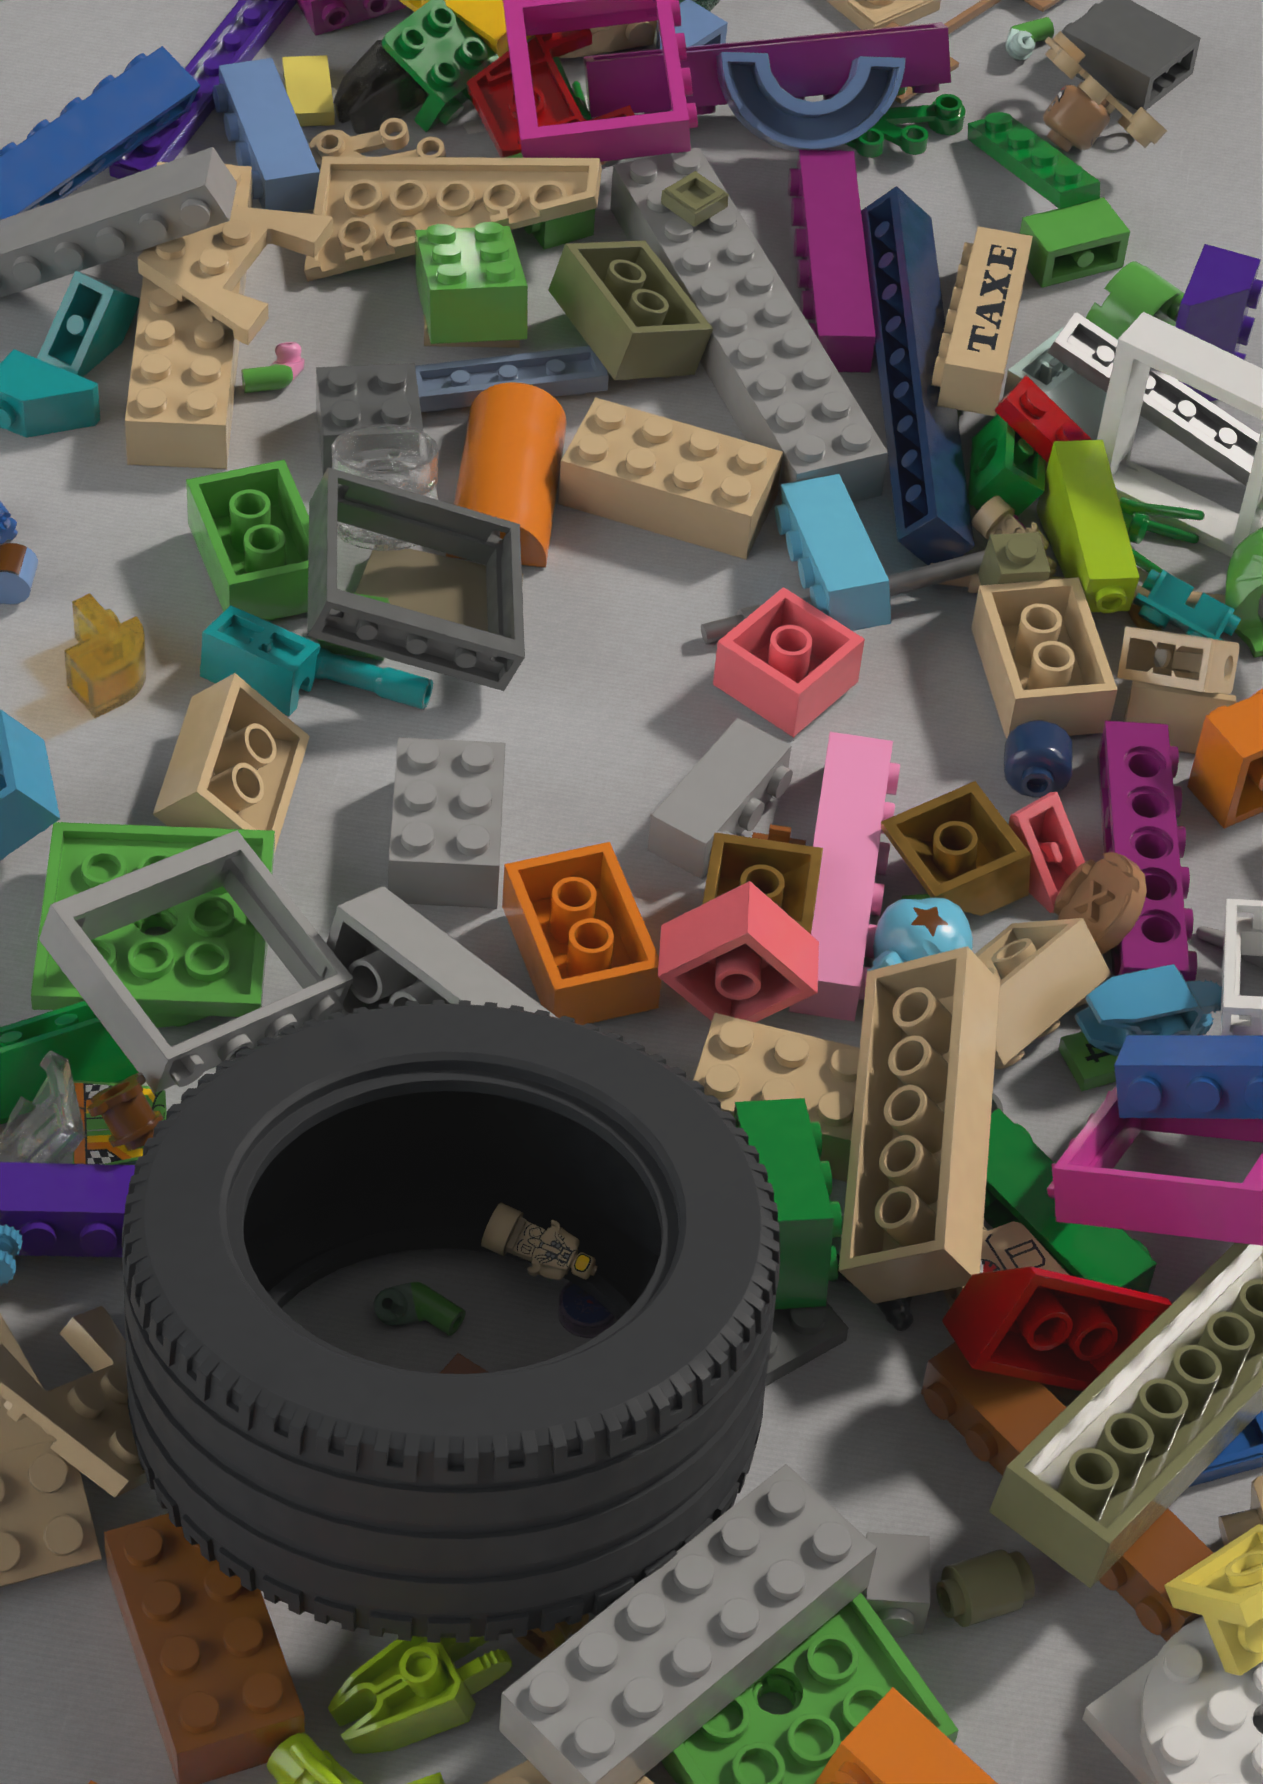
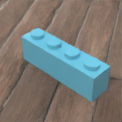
M840 474L781 484L782 504L775 505L776 524L779 534H786L787 548L791 561H798L799 577L803 589L810 588L811 604L852 631L891 624L889 579Z

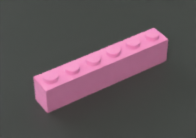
M830 732L813 842V847L823 848L811 935L819 941L818 993L790 1006L788 1012L855 1022L858 999L864 1000L867 969L871 968L863 966L864 957L874 958L873 943L877 925L869 924L870 915L880 916L885 884L874 883L875 874L886 875L890 843L880 842V836L884 834L881 830V821L894 816L895 803L885 802L886 794L896 795L900 764L890 762L893 745L891 740Z

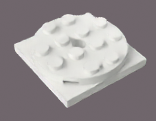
M1203 1616L1182 1627L1168 1640L1157 1656L1096 1699L1085 1709L1082 1720L1141 1784H1263V1734L1256 1729L1253 1723V1716L1263 1715V1661L1241 1676L1225 1672Z

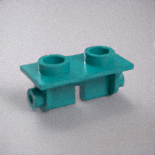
M1151 569L1142 585L1143 588L1150 591L1148 597L1138 593L1133 601L1134 604L1141 607L1138 615L1146 621L1163 629L1170 623L1186 632V635L1223 640L1219 638L1222 632L1232 636L1241 621L1240 617L1233 614L1234 608L1225 605L1204 592L1194 609L1186 605L1185 603L1194 587L1169 574L1164 569L1161 574Z

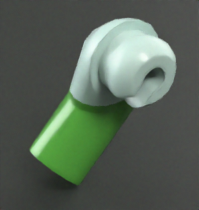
M1044 17L1012 26L1005 43L1008 55L1018 61L1029 58L1035 48V43L1046 40L1048 36L1050 38L1054 36V26L1051 19Z

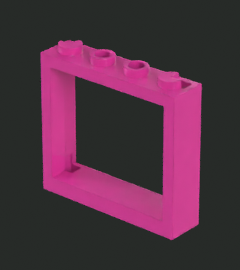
M503 0L523 158H600V162L691 151L690 128L698 127L696 104L686 102V96H693L690 68H681L680 61H687L684 33H675V27L681 26L679 0ZM658 20L672 111L538 127L526 36Z
M1115 1086L1112 1091H1108L1104 1102L1097 1111L1090 1114L1087 1124L1078 1136L1071 1139L1068 1149L1058 1162L1052 1164L1053 1181L1048 1186L1047 1192L1050 1198L1055 1199L1056 1222L1263 1246V1153L1243 1183L1113 1169L1141 1130L1263 1143V1119L1119 1118L1117 1088Z

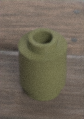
M1003 1549L945 1566L942 1570L941 1581L936 1586V1595L942 1612L946 1617L954 1618L962 1627H968L1018 1611L1023 1607L1024 1602L1031 1600L1035 1594L1034 1577L1025 1557L1018 1551L1007 1553Z

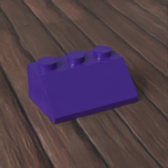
M1204 244L1180 303L1175 327L1246 360L1247 354L1238 351L1240 344L1248 345L1253 331L1255 318L1247 315L1249 308L1257 309L1263 291V280L1256 279L1261 259ZM1183 383L1184 385H1186L1187 387H1189L1190 389H1192L1193 391H1195L1196 393H1198L1210 402L1218 400L1194 387H1191Z

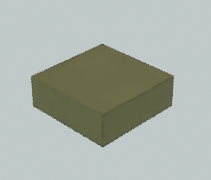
M694 171L662 190L661 204L695 227L727 208L729 194Z

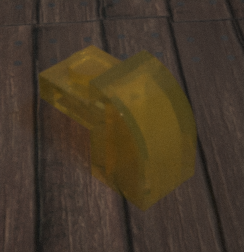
M89 593L72 601L75 639L79 643L64 650L67 687L94 718H97L132 700L144 686L147 673L145 635L143 626L137 616L120 623L118 617L111 609H104Z

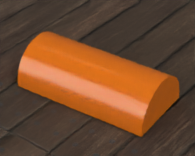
M510 382L497 384L485 389L471 404L454 505L520 524L521 565L546 568L566 435V415L560 403L543 389L525 383ZM500 532V539H503L506 533ZM446 553V557L464 559Z

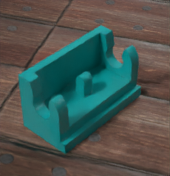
M230 605L202 632L200 677L216 684L236 673L279 711L290 716L297 709L299 689L310 692L315 680L317 655L320 653V644Z

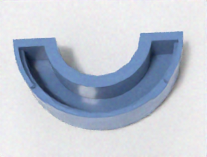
M721 52L716 56L717 73L722 93L728 106L741 124L761 140L776 147L799 152V149L828 150L852 141L866 133L886 114L898 94L903 79L906 59L860 56L852 61L848 80L838 94L827 100L810 102L793 97L779 86L771 72L768 53Z

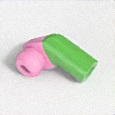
M296 342L280 343L275 348L277 360L270 366L241 369L244 393L278 390L289 386L304 369L305 359L301 358V346Z

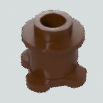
M142 1072L131 1075L124 1081L101 1090L90 1099L93 1104L87 1110L91 1117L102 1116L112 1134L108 1139L112 1147L125 1145L126 1149L131 1151L144 1146L148 1138H153L154 1128L158 1122L163 1120L161 1112L152 1110L142 1092L143 1088L141 1085L146 1082Z

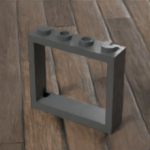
M328 467L309 502L307 636L505 691L525 658L520 524ZM337 521L485 564L488 632L337 589ZM500 532L506 533L503 539H500Z

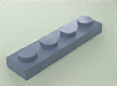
M590 346L415 366L421 412L470 407L474 399L482 391L501 383L516 382L533 385L543 389L553 397L608 391V372Z

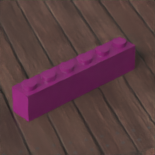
M799 149L797 168H789L788 196H796V198H792L791 226H799V229H795L794 256L802 257V259L798 260L797 287L805 288V291H801L800 311L805 319L808 320V324L838 372L870 373L876 335L854 151Z

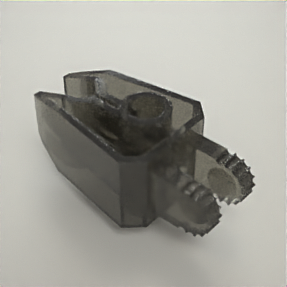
M377 40L343 77L333 104L339 122L343 124L351 120L354 132L360 134L380 130L382 123L390 118H402L424 104L429 94L383 48L382 40Z

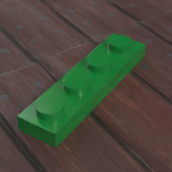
M994 112L986 115L985 119L968 123V140L1057 208L1063 209L1100 199V181L1021 124L1010 114Z

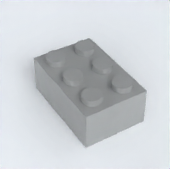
M398 737L389 848L388 890L405 903L497 908L506 743Z

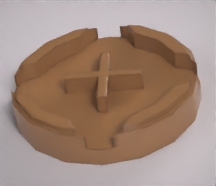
M1114 852L1102 854L1105 858L1098 862L1090 859L1081 864L1065 881L1056 897L1053 910L1058 915L1057 920L1083 918L1101 955L1117 946L1132 930L1142 912L1147 893L1145 875L1139 866L1126 856Z

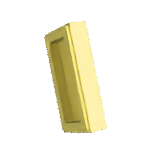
M327 55L282 57L284 87L300 126L335 125Z

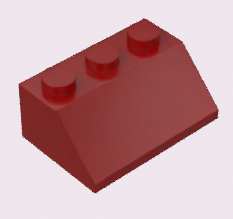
M1028 1266L972 1274L942 1319V1322L973 1369L1084 1391L1172 1303L1166 1297Z

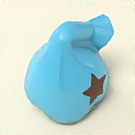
M945 898L898 900L886 908L878 921L873 943L875 960L873 961V967L867 970L871 971L966 946L972 950L973 937L969 921L959 905Z

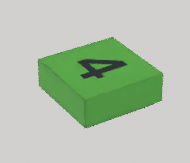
M1082 1031L1061 1037L1058 1050L1081 1091L1116 1082L1114 1065L1118 1056H1114L1090 1044Z

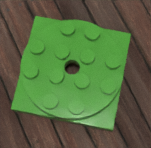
M55 822L52 828L31 989L32 1009L56 1010L85 1001L39 940L51 904L238 830L273 875L275 831ZM223 886L90 940L156 1027H181L208 1016L241 1017L262 1007L268 943ZM151 927H163L170 931L156 936L144 934Z
M860 1593L661 1762L677 1784H814L841 1742L892 1687L953 1743L956 1742L959 1730L866 1598ZM770 1692L780 1693L790 1700L793 1708L786 1714H771L758 1706V1699Z

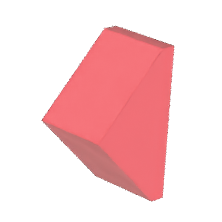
M1050 792L1011 814L1008 824L1031 854L1029 893L1049 913H1054L1056 897L1065 881L1085 862L1058 792Z

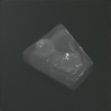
M49 1051L43 1058L40 1066L46 1070L47 1078L33 1102L20 1097L11 1112L8 1123L0 1134V1162L59 1163L65 1156L72 1154L86 1137L71 1068L67 1058L53 1051Z

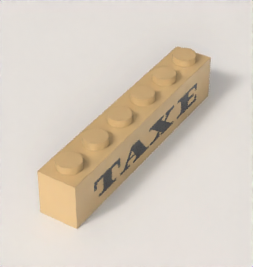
M977 226L974 243H964L961 263L958 267L956 283L952 292L950 308L948 309L931 384L932 386L941 387L937 406L996 416L994 409L999 403L1033 236Z

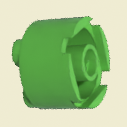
M1132 261L1124 266L1106 285L1104 289L1110 292L1102 306L1094 302L1086 316V319L1117 340L1143 312L1175 327L1184 292L1147 266H1143L1137 261Z

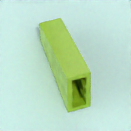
M1103 440L1054 441L1045 473V491L1039 496L1036 510L1065 578L1079 577L1091 613L1130 611L1140 577Z

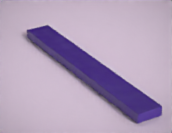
M239 0L185 67V70L201 85L189 111L109 166L110 176L121 179L156 167L157 162L175 160L215 108L213 86L219 85V66L252 61L295 6L297 0Z

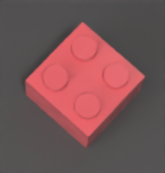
M783 587L718 641L713 685L794 738L858 682L865 639Z
M749 881L661 925L658 977L710 1021H712L714 1013L756 1023L818 993L819 941Z

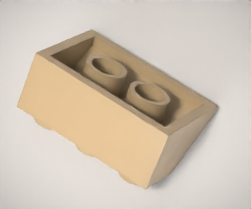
M236 673L228 676L191 697L153 815L166 826L274 830L276 850L310 736Z
M1083 918L1012 923L975 953L1000 981L994 1068L1003 1069L1018 1062L1025 1054L1023 1051L1025 1047L1035 1039L1055 1031L1060 1026L1059 1019L1072 1008L1087 1003L1086 996L1112 975Z

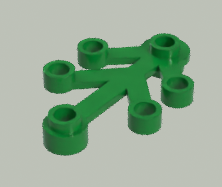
M908 87L899 88L896 96L904 94ZM952 94L938 96L931 105L890 107L886 114L866 133L845 144L856 149L857 153L863 157L874 158L882 154L885 139L900 146L901 150L907 154L919 155L927 149L928 131L918 125H909L902 129L894 124L928 122V126L934 132L941 135H954L963 129L966 110L961 99Z

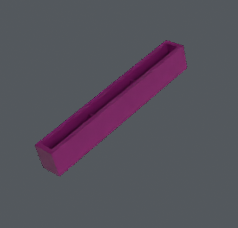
M942 22L686 47L687 61H680L681 68H690L693 96H686V102L696 104L697 115L715 113L716 105L727 104L717 73L716 56L721 52L768 53L770 69L779 86L793 97L805 100V97L823 95V100H827L838 94L848 80L852 61L860 56L906 58L900 88L912 87L913 93L937 92L940 90L939 84L951 83L948 27ZM662 49L583 57L587 104L591 117H599L628 105L631 106L634 113L644 112V114L672 110Z

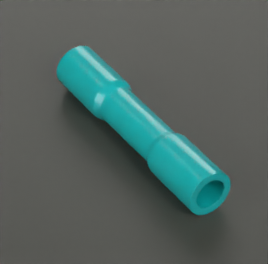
M320 647V653L317 655L316 679H329L376 693L381 698L422 710L429 703L433 690L432 679L391 667L381 668L333 654L328 649Z

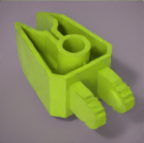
M412 1636L411 1641L398 1640L397 1638L347 1678L331 1700L328 1710L339 1726L360 1719L341 1734L352 1753L368 1754L394 1751L469 1722L476 1706L472 1695L506 1675L510 1668L513 1667V1662L507 1651H504V1649L499 1650V1648L494 1651L491 1650L482 1657H477L457 1668L455 1661L475 1651L477 1647L483 1646V1644L489 1641H485L484 1636L470 1637V1642L456 1643V1638H441L440 1643L427 1642V1637Z

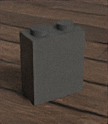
M1103 0L1099 4L1095 3L1086 14L1074 23L1067 24L1062 30V33L1086 55L1078 64L1114 98L1136 110L1140 107L1147 110L1193 74L1201 39L1197 35L1131 0ZM1077 73L1076 77L1084 81L1085 79Z

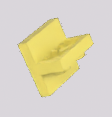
M1258 1524L1164 1585L1173 1608L1203 1615L1225 1672L1238 1676L1243 1675L1263 1661V1525Z

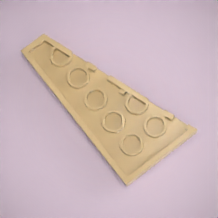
M323 156L313 214L333 217V233L314 258L306 255L304 273L307 282L415 255V230H427L432 225L447 224L454 228H473L479 223L495 222L502 226H510L511 230L595 209L598 206L602 173L600 158Z

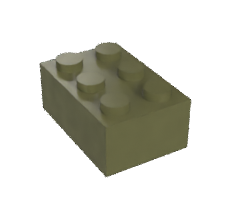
M644 240L565 244L548 291L613 379L631 380L695 375L713 328L647 242Z

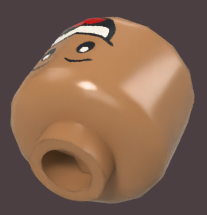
M1080 82L1077 87L1065 85L1043 114L1045 124L1051 129L1046 137L1067 153L1072 146L1084 151L1090 149L1110 122V114L1106 109L1109 102L1104 99L1098 105L1079 87L1083 82Z

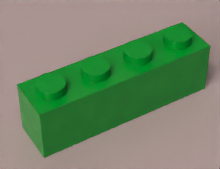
M85 1001L0 1027V1125L12 1121L19 1113L41 1106L57 1107L68 1103L71 1100V1081L120 1083L129 1076L139 1073Z
M999 1108L993 1111L990 1122L984 1219L993 1229L1013 1221L1022 1223L1070 1276L1148 1293L1157 1265L1148 1249L1140 1241L1132 1239L1123 1229L1056 1222L1055 1199L1049 1197L1047 1188L1053 1181L1052 1164L1057 1162L1052 1161L1033 1142L1032 1137L1023 1126L1013 1123Z

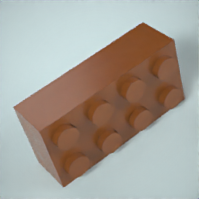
M168 1513L105 1531L107 1571L177 1784H202L266 1764L273 1751L283 1741L297 1733H305V1714L261 1590H248L241 1585L240 1577L237 1575L229 1577L220 1571V1565L217 1560L209 1562L201 1555L200 1545H191L184 1538L183 1527H175L170 1521Z

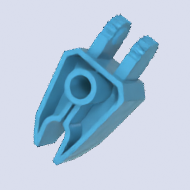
M1174 964L1113 976L1086 996L1085 999L1090 1007L1076 1013L1075 1019L1090 1044L1107 1053L1118 1056L1127 1035L1206 1034L1213 1025L1212 1021L1214 1018H1212L1211 1011L1214 1013L1221 1011L1222 986H1219L1217 982H1212V980H1205L1204 982L1201 980L1185 981Z

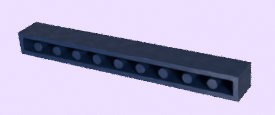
M896 186L862 209L861 215L876 335L875 345L897 540L926 565H930L931 563H939L962 557L965 553L975 548L957 409L937 406L941 387L931 385L941 337L945 328L932 217Z

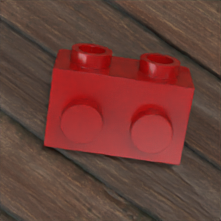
M1027 375L994 409L1047 463L1049 462L1054 441L1093 440Z

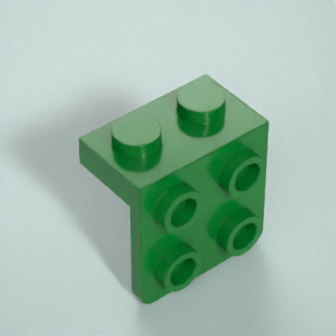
M444 0L428 1L387 32L382 39L383 48L429 94L414 118V121L425 132H428L439 122H442L445 126L450 124L464 109L463 103L467 100L472 102L467 90V81L499 58L471 28L446 6Z

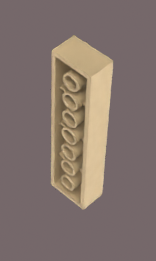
M157 162V166L167 162ZM225 164L237 182L233 206L253 208L252 166ZM247 271L233 288L232 292L241 295L245 294ZM144 276L142 279L125 414L127 465L227 469L240 341L234 338L233 329L217 320H214L212 323L205 318V310L188 299L184 302L179 301Z

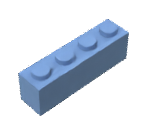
M266 58L220 65L219 85L213 86L214 104L217 113L224 112V126L228 141L236 142L235 151L238 166H252L253 200L259 199L262 209L300 212L314 209L320 171L273 59Z

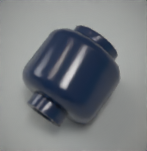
M1034 720L1018 725L1010 732L1005 742L1004 777L1009 786L1021 795L1041 798L1050 792H1061L1067 787L1072 777L1073 748L1071 738L1057 724L1043 720Z

